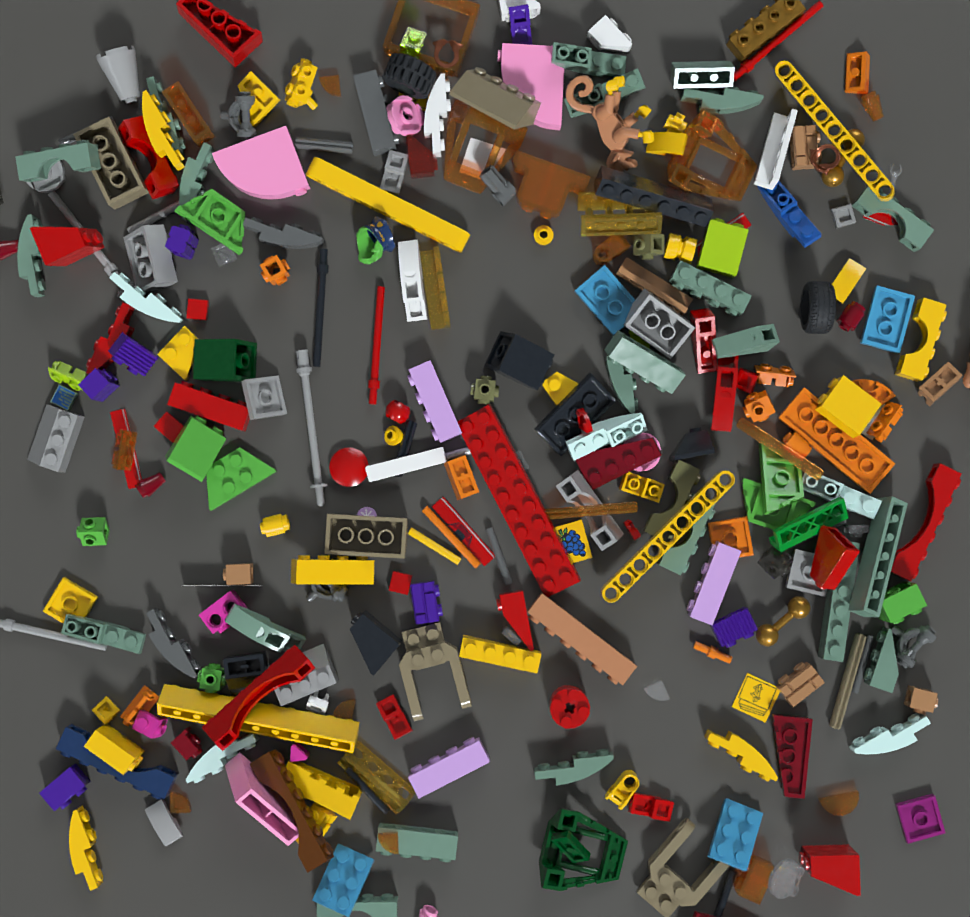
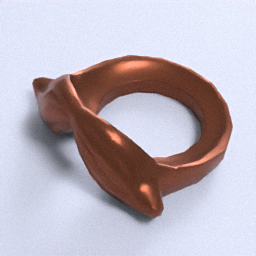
M445 39L432 42L435 46V62L443 68L455 66L459 60V52L463 45L454 40L447 41ZM446 43H450L454 52V60L449 64L442 63L438 57L439 51Z
M824 144L815 150L810 149V162L816 171L828 175V171L839 164L840 152L836 146ZM831 148L835 151L836 160L834 162L816 164L822 150Z

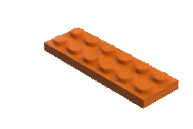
M803 387L779 415L778 419L808 441L810 446L866 493L871 494L895 463L861 434L852 438L817 412L815 408L818 406V398Z

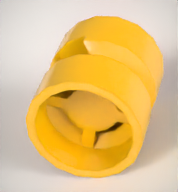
M670 232L663 258L671 260L679 258V261L691 264L697 239L687 236L682 239L681 235Z

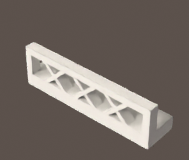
M792 109L788 116L774 112L754 185L773 190L779 181L798 110Z

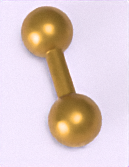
M858 129L848 130L862 148L865 142L864 134ZM844 142L843 150H850L853 145L852 142ZM840 155L839 164L830 169L828 175L824 173L821 175L823 183L828 187H837L844 180L842 167L846 159L842 155Z
M801 596L792 598L787 606L788 612L773 625L764 624L756 631L757 641L767 647L774 645L779 637L778 631L793 618L802 619L809 614L810 603L808 600Z

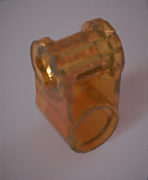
M617 230L597 246L593 254V260L597 265H606L629 249L631 244L620 230ZM600 252H601L602 254L605 252V253H606V257H604V256L599 257Z

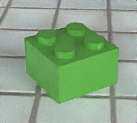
M903 581L887 589L880 617H878L879 620L898 624L905 620V616L909 614L916 615L922 612V608L926 607L927 604L918 585Z

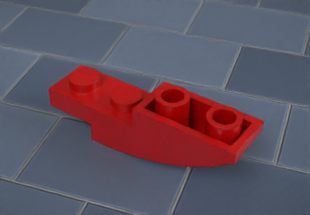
M122 302L121 306H118L115 313L116 320L108 330V339L100 336L93 346V356L88 359L86 364L87 374H90L95 368L100 370L106 369L114 362L108 350L122 332L129 337L132 336L135 328L128 326L135 309L134 307Z
M739 355L718 358L711 430L731 432Z

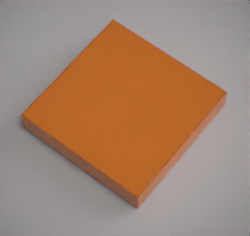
M747 516L707 523L711 544L715 545L716 541L739 549L741 551L739 558L754 555Z

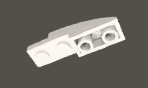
M441 73L435 82L425 111L424 136L425 138H432L433 157H441V151H445L444 139H440V131H444V121L440 118H447V111H451L450 99L446 98V92H450V80H446L445 73Z
M418 239L398 242L401 287L407 322L426 320L428 317Z

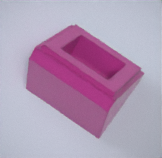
M299 742L292 744L290 762L306 760L309 757L310 752Z

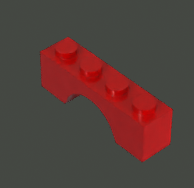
M143 115L123 120L117 130L125 146L142 152L150 163L151 172L145 179L144 184L152 200L173 194L179 186L178 178L173 174L168 158L165 156L161 158L154 150L146 131Z

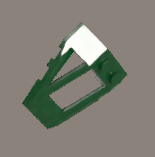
M560 808L548 822L539 857L541 887L543 889L564 891L570 887L579 888L584 887L586 884H599L619 880L628 840L579 811ZM580 822L593 829L577 826V823ZM569 830L571 833L606 841L600 868L597 869L561 860L563 852L551 841L552 834ZM563 869L592 876L564 878L566 871Z

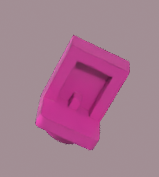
M139 710L132 729L151 739L158 738L165 733L168 719L165 717L159 718L145 710Z

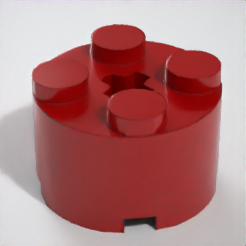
M564 685L552 693L549 701V710L553 720L559 726L570 729L581 726L590 715V704L585 693L580 688ZM567 703H570V705H573V706H572V708H573L572 710L566 709V708H567V707H566V704H567Z

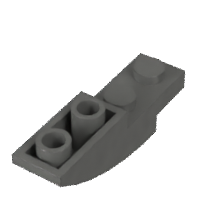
M245 217L243 226L246 229L260 234L259 240L261 243L275 247L305 249L321 246L325 242L320 233L310 230V232L303 231V227L294 223L291 226L285 224L283 231H281V227L274 224L267 226L262 224L263 221L256 217L251 219Z
M158 608L147 612L146 614L155 631L148 635L159 652L184 674L192 678L197 677L201 667L199 662L193 659L189 643L187 641L184 642L183 639L175 642V633L172 628H168L165 622L167 619L162 610L159 611Z

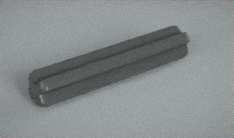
M296 137L295 147L297 149L353 153L352 142Z

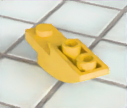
M145 90L142 94V113L150 142L156 153L161 158L167 155L173 166L179 171L185 167L182 162L184 157L179 149L175 150L172 146L174 141L168 133L171 130L168 124L171 120L165 111L161 112L158 108L160 102L154 94L150 95Z
M707 729L704 737L708 740V744L717 749L721 746L727 749L726 753L734 757L739 755L737 762L741 765V769L749 773L753 770L759 773L758 776L768 782L770 779L777 781L778 777L773 768L747 741L728 731L726 737H723Z
M82 805L75 809L72 814L69 829V848L75 875L83 872L91 891L103 883V873L100 868L98 869L95 862V852L91 850V847L96 843L97 835L90 826L89 813L87 810H84Z

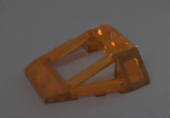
M455 100L447 123L444 180L481 194L487 187L479 177L481 172L457 163L470 124L497 134L485 168L490 165L494 166L503 141L510 143L494 166L498 172L521 148L528 128L512 129L468 104ZM458 122L462 125L453 147L456 124Z
M702 109L683 132L688 136L684 154H673L668 163V181L684 191L741 201L758 166L744 148L737 144L734 140L735 137L724 128L723 122L705 109ZM713 132H715L732 150L707 138L711 137ZM700 145L736 161L724 187L689 170ZM690 180H693L703 186L691 183Z

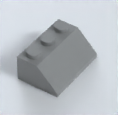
M164 224L143 225L123 237L135 287L138 286L146 293L169 287L178 282L177 272L172 260V252L165 247L168 235Z
M645 288L633 302L624 323L626 328L670 359L695 329L688 319Z
M46 404L27 460L56 472H66L85 417Z
M324 643L303 652L314 665V670L300 682L290 683L274 690L281 706L338 682L339 678Z

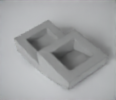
M393 150L389 151L380 189L399 197L409 158L408 154Z
M161 799L145 809L154 830L165 846L183 837L176 818L172 817L165 800Z

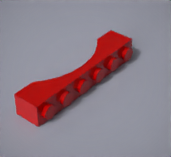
M941 463L933 464L925 481L928 490L926 517L912 540L896 550L891 574L906 581H912V579L916 578L919 572L918 566L927 555L926 549L936 536L935 530L944 519L943 513L945 508L949 507L952 502L953 491L961 483L960 476L962 473Z
M296 645L292 646L201 728L222 751L225 750L238 738L246 716L260 699L281 686L300 682L315 669L314 665Z

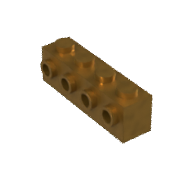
M774 0L776 3L771 7L769 5L765 6L759 12L760 15L757 18L751 17L746 21L743 29L733 31L728 36L730 39L726 46L738 61L742 63L804 13L806 8L800 0Z

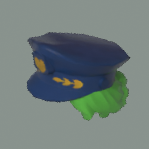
M375 216L370 225H364L356 234L359 250L358 260L364 264L376 262L381 258L384 251L392 252L395 248L392 230L388 222L380 217Z

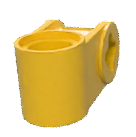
M632 770L623 771L616 782L608 789L604 798L606 800L610 799L618 805V809L622 810L639 787L637 774ZM628 777L635 779L631 785L625 784L624 781Z

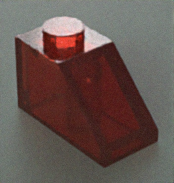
M407 135L411 178L435 176L434 170H438L437 158H433L432 152L412 135Z

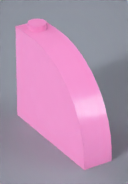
M502 43V50H498L497 62H501L502 82L507 85L517 86L519 88L518 91L532 94L536 100L541 102L534 125L551 130H560L564 68L551 63L552 46Z
M287 126L212 153L218 168L229 182L240 191L253 197L282 199L293 195H304L310 189Z
M239 752L225 764L235 802L289 846L299 837L292 810L275 790L258 781L250 766L252 762Z

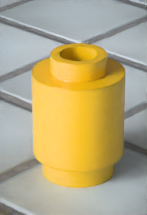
M287 514L265 517L262 519L263 522L260 523L261 532L266 534L267 537L283 534L290 530Z

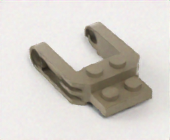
M436 622L402 631L406 653L399 663L413 720H422L424 716L421 712L420 698L412 670L436 666L446 661L450 662L462 709L471 707V698L458 648L445 641L441 623Z
M689 818L683 819L648 859L649 876L636 890L644 900L664 917H669L679 905L681 907L695 906L730 866L717 860L714 863L711 862L690 887L683 878L665 864L693 832L695 824Z

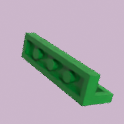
M840 496L774 529V536L769 538L770 545L783 552L818 534L822 525L832 527L848 519L844 498Z

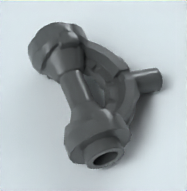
M249 91L239 92V95L235 96V101L229 110L220 113L221 119L229 120V124L237 131V137H241V141L257 137L256 129L253 128L250 122V109L255 103V96H252ZM240 109L242 110V123L239 117Z
M311 584L312 591L306 598L309 602H312L317 596L333 600L334 602L337 600L342 602L349 595L347 593L349 588L344 584H327L330 587V590H327L321 584Z
M894 625L891 629L892 633L899 638L896 644L897 663L905 669L907 667L912 668L916 662L915 656L922 645L936 640L937 637L934 635L936 631L928 625H925V627L920 625L918 628H909L903 632ZM917 637L913 645L907 649V642L911 638Z

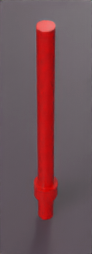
M821 1L816 2L753 57L740 64L741 67L734 72V82L743 74L749 73L754 69L756 63L823 8V3Z
M377 286L371 377L368 380V388L370 389L369 404L372 405L377 404V390L380 389L378 376L385 287Z

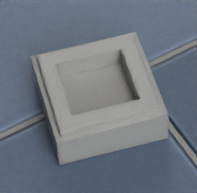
M851 203L830 210L836 229L856 223Z

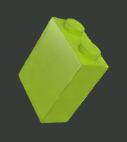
M719 218L710 219L705 229L696 268L730 278L737 276L749 229H745L743 225L738 223L726 224L724 220Z

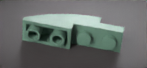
M553 42L551 63L582 74L602 77L603 75L617 77L625 74L626 56L591 51L592 48Z
M638 68L621 75L625 77V87H619V91H621L620 101L646 88ZM607 82L594 85L593 91L586 97H579L578 93L574 94V96L580 103L596 106L605 101V94L608 93L606 90ZM564 99L571 118L587 114L573 109L567 99Z
M154 76L146 78L150 95L154 94L160 102L158 108L161 112L165 111L171 120L168 123L171 127L168 133L174 141L172 146L175 150L179 149L184 156L186 143L184 138L180 137L179 130H181L179 118H175L171 112L169 113L166 101H163L161 95L164 94L162 83L158 82Z
M737 87L724 88L721 95L717 91L712 90L704 92L699 91V88H684L680 101L698 104L699 113L730 114L759 105L764 95L754 90L740 91Z
M203 142L196 160L188 157L180 183V205L205 193L206 188L200 182H203L207 175L206 168L209 163L213 162L212 153L215 151L211 145ZM182 217V219H183L186 223H188V224L191 223V222H189L188 220H186L185 218Z
M30 214L27 215L21 229L17 262L19 277L28 280L30 294L38 298L45 296L44 290H46L44 279H41L40 274L42 264L38 258L41 257V254L30 228L42 227V224L37 217Z
M606 356L605 364L611 387L626 412L634 414L635 410H638V400L634 398L633 390H636V379H632V374L624 375V371H626L623 368L624 366L620 363L617 365L607 359L608 356Z
M235 603L225 618L227 624L242 634L280 653L282 650L286 652L294 645L301 649L306 641L305 636L272 623L268 617Z
M66 614L61 634L96 644H105L137 654L142 653L146 638L145 633L130 630V628L71 614Z
M599 749L596 750V753L588 754V751H580L576 755H572V764H569V761L558 762V765L550 766L549 763L539 764L538 767L534 768L535 780L555 778L556 785L579 781L598 772L614 759L612 751Z

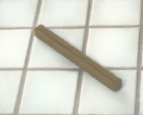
M856 633L829 723V726L834 729L841 728L867 638L860 633Z

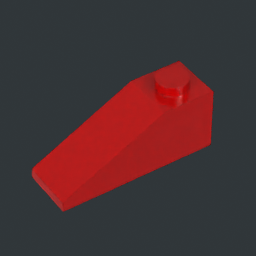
M710 308L691 310L690 322L695 327L691 335L697 373L717 371V355L712 340L716 338L715 315Z
M523 590L499 594L500 599H496L498 611L503 612V616L530 651L534 650Z

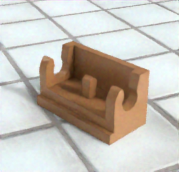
M947 362L919 387L918 395L924 396L926 404L930 407L957 383L963 375L951 363Z

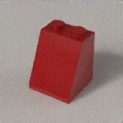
M79 227L30 228L45 266H68L105 248L103 237L97 229Z
M849 844L801 846L799 863L811 877L853 895L861 896L860 856Z

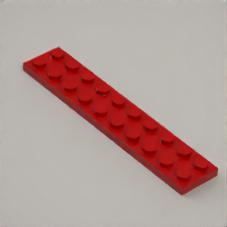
M491 404L457 421L462 432L461 435L468 449H470L543 594L549 597L579 583L581 578Z

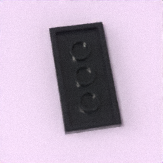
M589 373L534 430L562 456L568 450L565 441L582 434L578 425L576 410L583 408L592 425L616 400L594 375Z

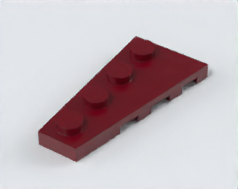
M654 437L595 450L576 459V462L585 480L594 490L662 456V453Z
M772 714L783 795L785 797L805 799L813 719Z

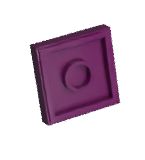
M933 793L895 804L907 844L946 833L937 800Z

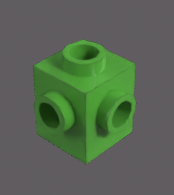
M106 517L82 518L80 526L76 530L77 537L80 538L82 546L107 545L110 530Z
M209 663V665L203 667L199 671L197 682H200L199 688L205 689L207 693H217V691L224 688L227 684L224 667L215 663ZM209 676L214 678V682L209 681Z

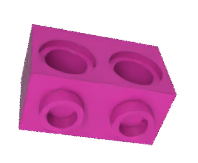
M234 589L199 614V617L212 634L217 631L221 634L230 627L225 622V618L230 611L228 609L230 602L248 609ZM214 614H218L221 617L220 624L213 622L212 617Z

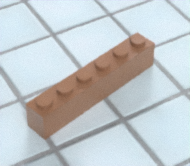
M542 592L527 610L530 614L528 616L530 620L536 624L541 622L546 626L544 630L551 636L555 634L561 638L560 642L567 648L572 646L576 649L577 652L575 654L584 661L587 658L593 662L591 666L600 673L602 670L608 674L607 678L615 685L618 682L624 685L637 668L635 663L550 598L546 597Z

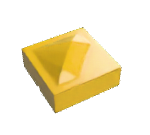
M107 696L92 709L93 713L105 725L121 712Z

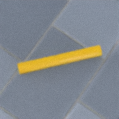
M411 527L408 534L453 563L458 565L462 558Z

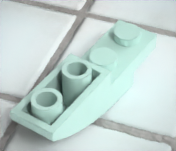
M114 272L109 277L124 290L120 298L135 309L160 320L175 323L183 321L180 318L182 314L175 307L170 309L166 306V300L160 294L154 295L150 293L145 298L146 293L138 286L132 287L129 284L131 280L122 272L120 274Z
M642 413L627 414L592 424V432L586 433L581 430L582 434L565 442L572 459L576 460L608 444L614 447L647 431V427Z
M806 469L802 478L803 490L829 502L841 496L845 500L847 510L873 520L882 503L881 500Z
M916 713L908 717V721L905 723H899L891 727V731L883 726L873 728L869 735L853 740V744L849 748L856 754H880L898 750L918 741L914 733L931 723L927 716Z
M251 733L241 739L237 738L223 751L217 745H214L195 764L187 776L186 782L194 781V783H198L205 779V775L210 772L212 775L224 770L223 766L227 763L226 758L229 759L238 754L237 751L242 748L246 751L256 746L255 742L259 739L258 734Z

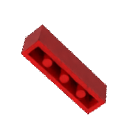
M182 381L181 384L174 383L167 405L246 432L250 420L246 402L238 400L237 404L230 401L231 397L220 393L218 397L211 395V390L200 387V390L193 389V384Z

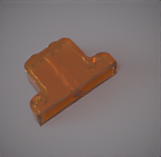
M516 150L513 158L514 171L524 175L517 194L518 204L522 206V210L530 213L536 211L540 213L541 217L546 219L558 217L563 210L568 193L572 192L580 195L585 192L591 178L588 175Z

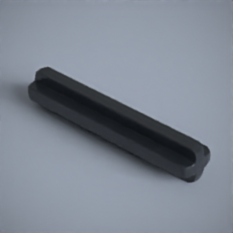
M407 420L396 459L409 455L417 427L415 421ZM403 474L395 475V477L401 478Z

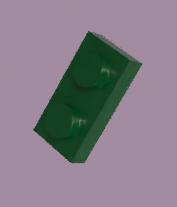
M569 830L552 834L551 841L572 863L589 861L591 853Z

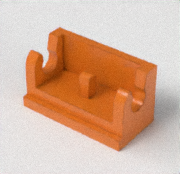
M466 455L444 463L457 500L479 493Z

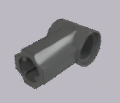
M490 165L481 172L479 177L492 191V196L500 205L504 206L518 193L516 188L508 180H505L493 165Z

